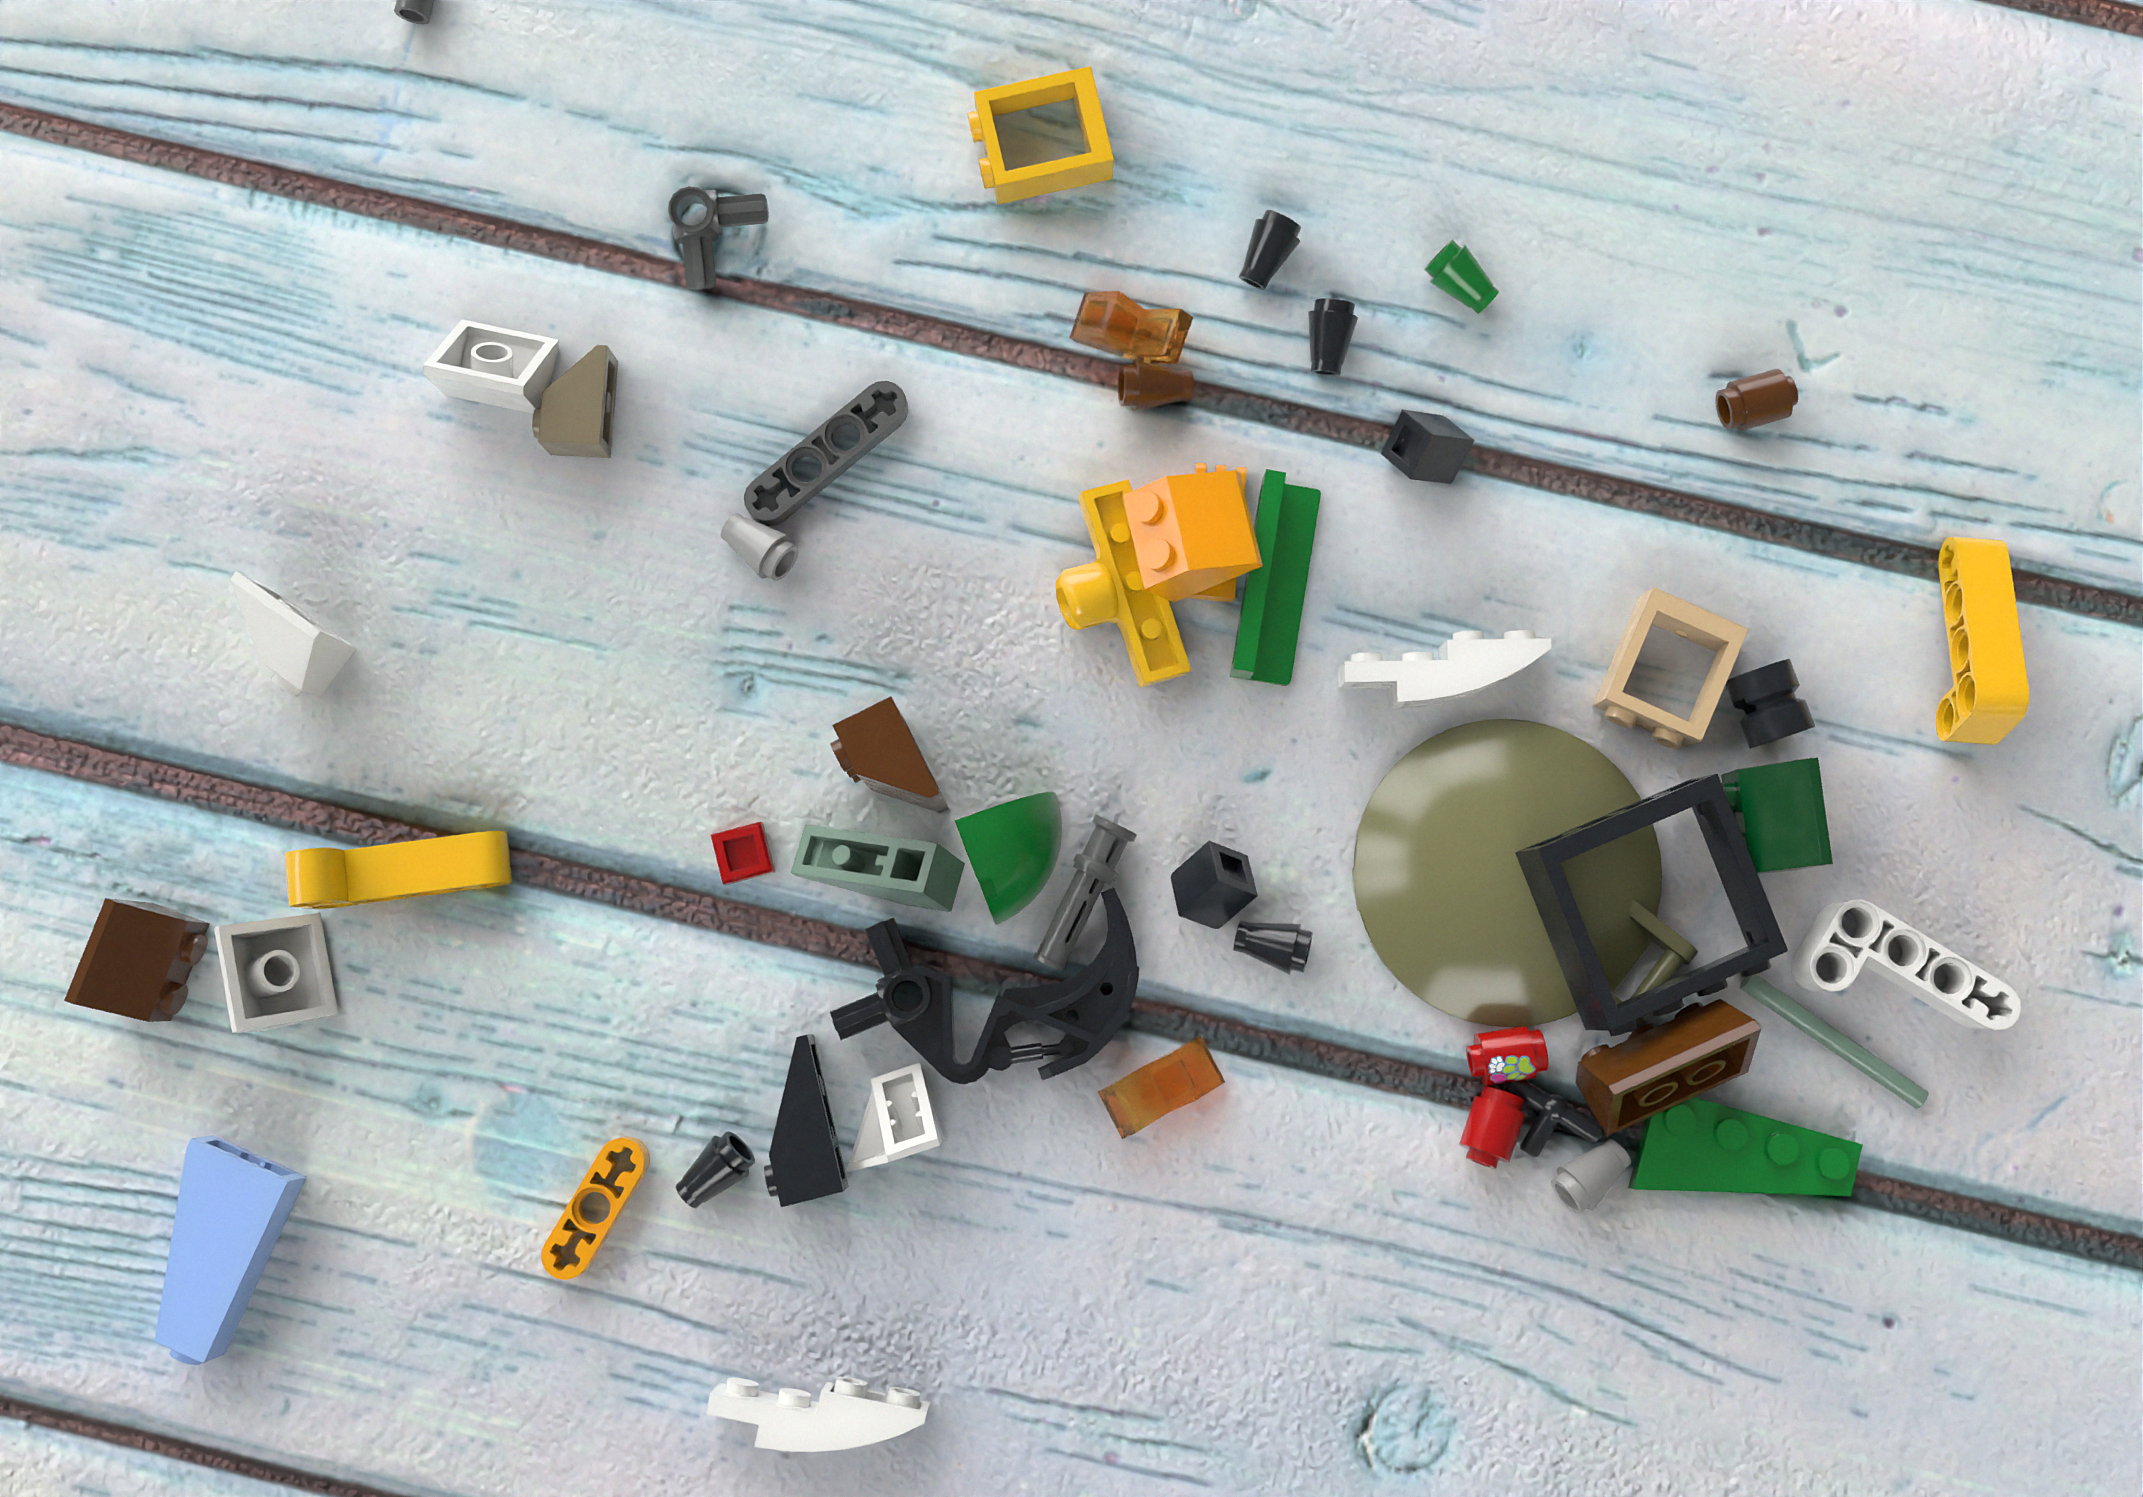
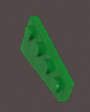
M1693 1097L1645 1119L1628 1188L1633 1190L1851 1196L1863 1144Z

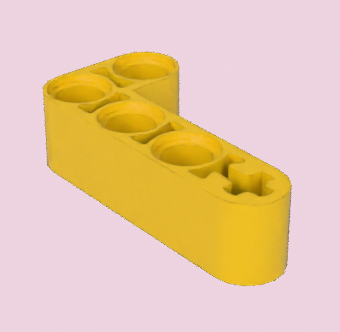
M1948 537L1942 544L1939 553L1938 570L1954 686L1939 702L1936 711V732L1939 739L1944 742L1996 745L2022 721L2029 705V685L2007 544L2003 540Z
M507 831L476 832L347 850L326 847L300 849L284 853L289 907L329 909L512 884Z

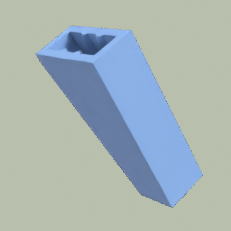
M214 1135L192 1138L186 1148L154 1341L171 1349L169 1354L172 1358L190 1365H200L226 1353L307 1176Z

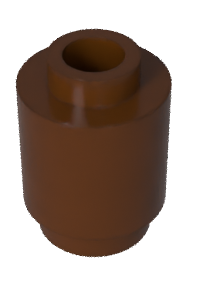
M1779 369L1731 381L1726 385L1725 389L1718 390L1716 393L1715 404L1717 414L1726 429L1737 428L1740 431L1786 419L1791 416L1793 406L1798 403V390L1792 377L1785 376Z

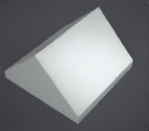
M461 320L423 364V374L446 396L533 414L535 408H541L542 392L550 385L559 350V340Z
M320 913L222 925L214 928L232 1033L263 1032L338 1014Z

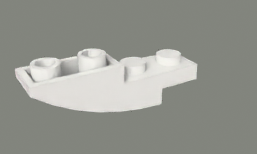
M1530 630L1503 633L1504 639H1484V633L1481 631H1461L1453 633V640H1446L1438 648L1439 660H1433V653L1431 652L1402 654V661H1382V654L1380 653L1352 654L1351 661H1344L1338 669V690L1389 689L1390 709L1445 703L1497 685L1520 672L1551 649V638H1535V632Z
M837 1377L836 1383L826 1382L821 1390L819 1402L810 1401L811 1394L803 1390L781 1388L779 1394L759 1391V1384L755 1381L743 1378H728L726 1384L718 1383L710 1392L706 1415L759 1425L754 1447L791 1452H823L871 1445L925 1424L930 1402L919 1400V1392L906 1388L890 1387L888 1394L867 1390V1382L850 1377Z

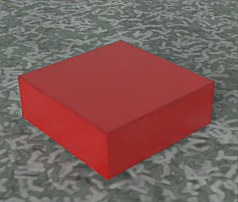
M761 821L711 834L723 885L726 886L775 873L764 824Z

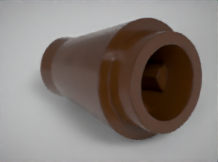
M1133 360L1131 365H1121L1119 368L1118 400L1120 406H1131L1132 411L1179 401L1192 400L1194 391L1192 371H1180Z

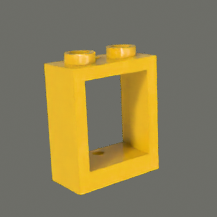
M1091 66L974 92L976 111L967 113L970 131L974 143L983 141L986 157L978 159L981 177L985 189L994 187L998 205L1113 179L1114 158ZM1073 99L1086 153L1005 171L993 116Z

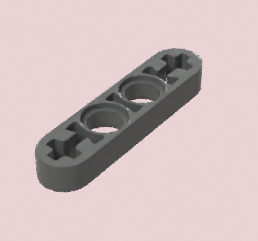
M878 381L868 386L748 485L744 494V504L751 517L756 522L765 526H776L784 522L904 423L908 415V403L903 390L895 383L889 381ZM881 396L884 400L889 401L894 397L896 399L893 402L895 413L891 416H888L883 411L878 413L870 420L873 428L876 430L868 433L863 420L856 414L859 411H863L865 418L868 419L877 410L875 404L877 398ZM849 425L858 429L860 440L856 447L850 450H841L833 445V434L841 426ZM804 457L816 458L821 463L820 475L811 482H802L794 477V466L798 460ZM785 474L791 487L799 493L791 497L786 488L776 497L779 507L775 511L771 512L766 507L758 511L757 508L761 505L758 498L759 494L763 491H766L769 495L776 494L783 488L781 481L777 478Z

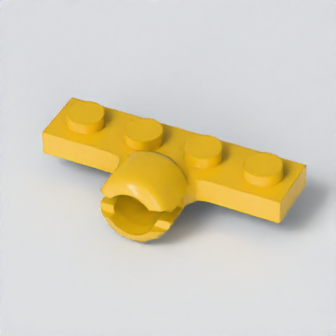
M1127 479L1084 490L1079 494L1078 500L1094 546L1096 560L1093 563L1063 570L1056 580V596L1061 614L1067 625L1072 629L1081 630L1106 622L1115 623L1119 627L1139 688L1187 675L1191 671V667L1169 600L1144 589L1123 495L1133 491L1130 481Z

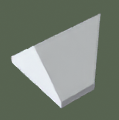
M920 1063L871 1078L872 1091L846 1173L888 1163L940 1146L945 1141Z

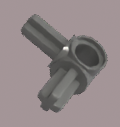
M688 186L679 189L672 195L669 201L668 213L673 225L674 242L682 244L687 287L693 290H707L715 287L716 274L712 242L718 240L719 235H722L723 227L767 223L769 208L764 194L719 197L716 189L703 191L698 187ZM692 204H702L707 208L704 220L697 225H687L682 222V213L685 208Z

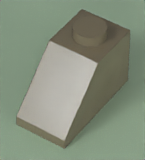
M595 346L542 392L541 408H535L532 429L534 437L538 439V442L550 455L611 458L618 360L608 346Z

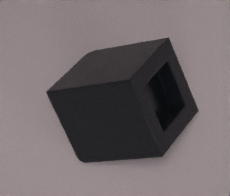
M1402 409L1382 449L1381 455L1409 479L1450 484L1458 474L1475 440L1443 415Z
M1210 840L1171 874V883L1178 915L1213 929L1221 928L1258 896L1248 855Z

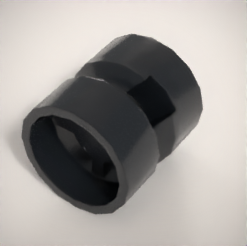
M1790 658L1728 679L1726 682L1734 708L1744 710L1745 716L1740 721L1750 749L1816 727L1806 700L1796 698L1795 691L1800 684Z

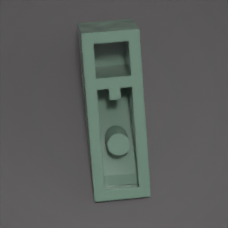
M805 825L791 874L907 906L951 912L965 863L936 842Z

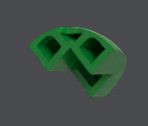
M1044 792L1026 796L954 820L996 925L1008 920L1028 906L1044 888L1054 870L1062 838V818L1055 792Z

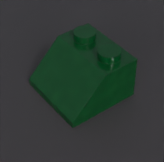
M1818 757L1742 768L1721 775V784L1757 874L1795 871L1833 864Z

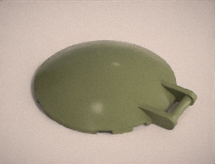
M1489 719L1456 726L1427 739L1401 758L1383 777L1373 792L1357 829L1354 868L1352 869L1353 891L1357 911L1360 912L1373 949L1394 977L1411 993L1430 1006L1468 1022L1498 1027H1527L1550 1023L1577 1013L1578 1010L1515 852L1641 800L1640 796L1625 775L1600 751L1582 739L1546 724L1517 719ZM1653 824L1560 863L1612 995L1652 941L1665 952L1630 998L1670 981L1682 964L1689 965L1697 955L1698 950L1657 918L1661 898L1662 867L1659 845ZM1613 995L1616 1005L1622 1002ZM1643 1016L1638 1018L1639 1027H1641L1646 1021L1643 1019Z

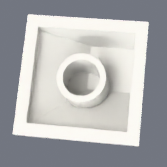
M236 571L230 578V582L259 660L275 672L270 680L295 697H298L301 691L320 698L355 652L356 648L276 591Z

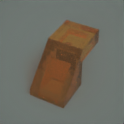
M1120 291L1085 292L1069 338L1077 343L1129 360L1149 364H1178L1193 317L1181 308L1144 309Z
M1199 1036L1128 1073L1098 1091V1094L1121 1138L1124 1139L1139 1132L1167 1113L1198 1100L1225 1083V1080L1202 1036Z

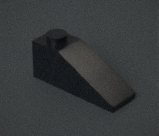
M813 1034L796 1037L769 1151L771 1164L764 1166V1176L769 1195L771 1197L778 1196L781 1207L844 1192L849 1187Z

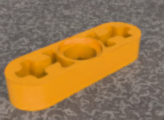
M630 1136L620 1137L609 1141L600 1150L543 1246L541 1253L542 1264L552 1277L560 1280L575 1278L584 1273L593 1263L649 1168V1151L639 1139ZM629 1148L633 1151L630 1160L636 1167L634 1171L630 1169L623 1171L615 1181V1186L624 1188L620 1195L612 1185L598 1182L596 1178L599 1174L603 1179L611 1177L617 1167V1161L612 1158L613 1152L620 1153ZM591 1192L603 1194L610 1203L609 1215L603 1222H592L583 1213V1200ZM572 1220L580 1230L594 1233L596 1237L594 1241L588 1235L581 1238L574 1252L577 1257L581 1258L580 1262L573 1261L564 1267L559 1263L562 1259V1254L556 1249L558 1245L564 1246L569 1244L577 1234L578 1229L569 1227V1223Z

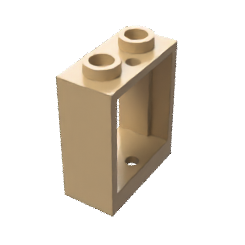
M1652 587L1639 596L1593 706L1606 711L1604 718L1618 726L1631 729L1634 725L1653 732L1651 738L1663 746L1680 750L1682 746L1688 747L1701 742L1749 629ZM1651 624L1717 652L1688 721L1623 692Z

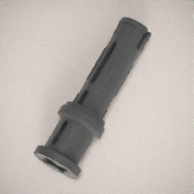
M1096 814L1092 820L1095 828L1083 853L1076 854L1073 859L1075 862L1073 867L1077 868L1076 873L1056 910L1043 941L1033 956L1038 961L1062 972L1105 883L1110 885L1112 880L1115 881L1118 875L1115 867L1127 843L1134 842L1137 836L1132 831Z

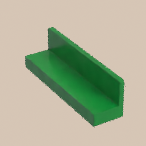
M1266 469L1261 481L1254 523V532L1263 566L1246 573L1229 677L1288 686L1292 678L1321 492L1314 488L1285 484L1286 472Z

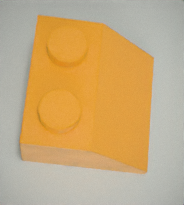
M1236 470L1165 476L1123 495L1145 590L1175 603L1263 566L1241 476Z

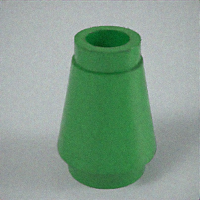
M1453 239L1441 249L1424 269L1432 277L1430 283L1467 307L1472 308L1477 314L1482 312L1499 293L1467 246L1464 244L1460 247Z

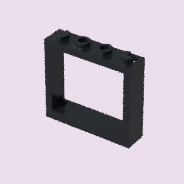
M1718 774L1687 780L1515 852L1585 1030L1609 1031L1610 1036L1625 1034L1640 1026L1638 1018L1651 1012L1653 1016H1662L1684 1007L1683 998L1694 993L1701 997L1719 992L1728 987L1726 979L1740 973L1741 977H1747L1766 971L1772 967L1769 959L1788 951ZM1692 807L1747 947L1616 1005L1560 863Z

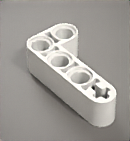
M1862 899L1838 901L1826 905L1819 912L1792 962V974L1796 982L1802 988L1812 992L1841 991L1848 988L1855 980L1862 966H1865L1970 1029L2005 1030L2016 1023L2021 1013V1001L2017 993L2010 986L1874 904ZM1846 911L1852 913L1857 922V928L1852 937L1848 936L1842 928V917ZM1893 938L1899 942L1902 949L1901 959L1897 964L1891 961L1887 949L1889 942ZM1821 955L1829 959L1832 967L1831 975L1825 982L1816 972V963ZM1939 966L1944 969L1947 975V983L1942 991L1934 983V973ZM1967 996L1986 997L1984 1004L1976 999H1965Z

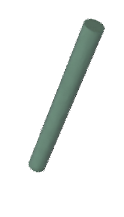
M1758 975L1747 976L1741 982L1740 989L1914 1108L1918 1109L1927 1100L1928 1091Z

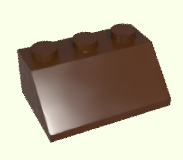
M892 696L832 725L839 739L830 743L831 748L843 771L847 772L848 776L852 777L855 783L862 780L872 791L938 813L949 809Z
M1717 999L1704 1006L1701 1002H1696L1681 1009L1671 1021L1656 1026L1654 1023L1643 1025L1633 1031L1628 1036V1040L1613 1047H1609L1607 1044L1599 1045L1586 1052L1582 1056L1581 1061L1578 1062L1575 1083L1608 1136L1748 1073L1761 1028L1755 1019L1722 999Z

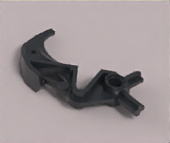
M1113 887L1101 892L1107 912L1108 932L1106 942L1094 961L1076 976L1057 984L1005 989L1002 997L997 995L972 1059L964 1064L958 1062L955 1058L953 977L925 967L921 963L912 964L894 917L866 928L865 931L884 977L877 980L878 983L875 985L876 993L830 1011L834 1028L838 1032L840 1040L842 1041L889 1021L891 1026L943 1077L958 1084L976 1082L987 1073L989 1068L1004 1071L1011 1064L1044 1060L1043 1056L1061 1054L1064 1057L1037 1068L1042 1080L1085 1064L1111 1041L1122 1026L1132 1006L1139 979V966H1137L1136 950L1131 928L1115 888ZM905 981H914L922 989V1003L913 1011H904L895 1002V990ZM1107 982L1112 985L1113 991L1110 995H1103L1101 993L1100 987L1103 983ZM1071 1009H1075L1079 1013V1019L1076 1022H1070L1066 1017L1067 1012ZM1033 1019L1066 1032V1034L1058 1044L1042 1046L1041 1043L1011 1047L1004 1032L1014 1024Z

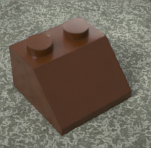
M105 898L64 1001L147 1022L171 1021L173 1015L181 1010L187 999L188 987L186 982L193 965H196L202 959L206 951L208 938L205 934L210 923L154 903Z

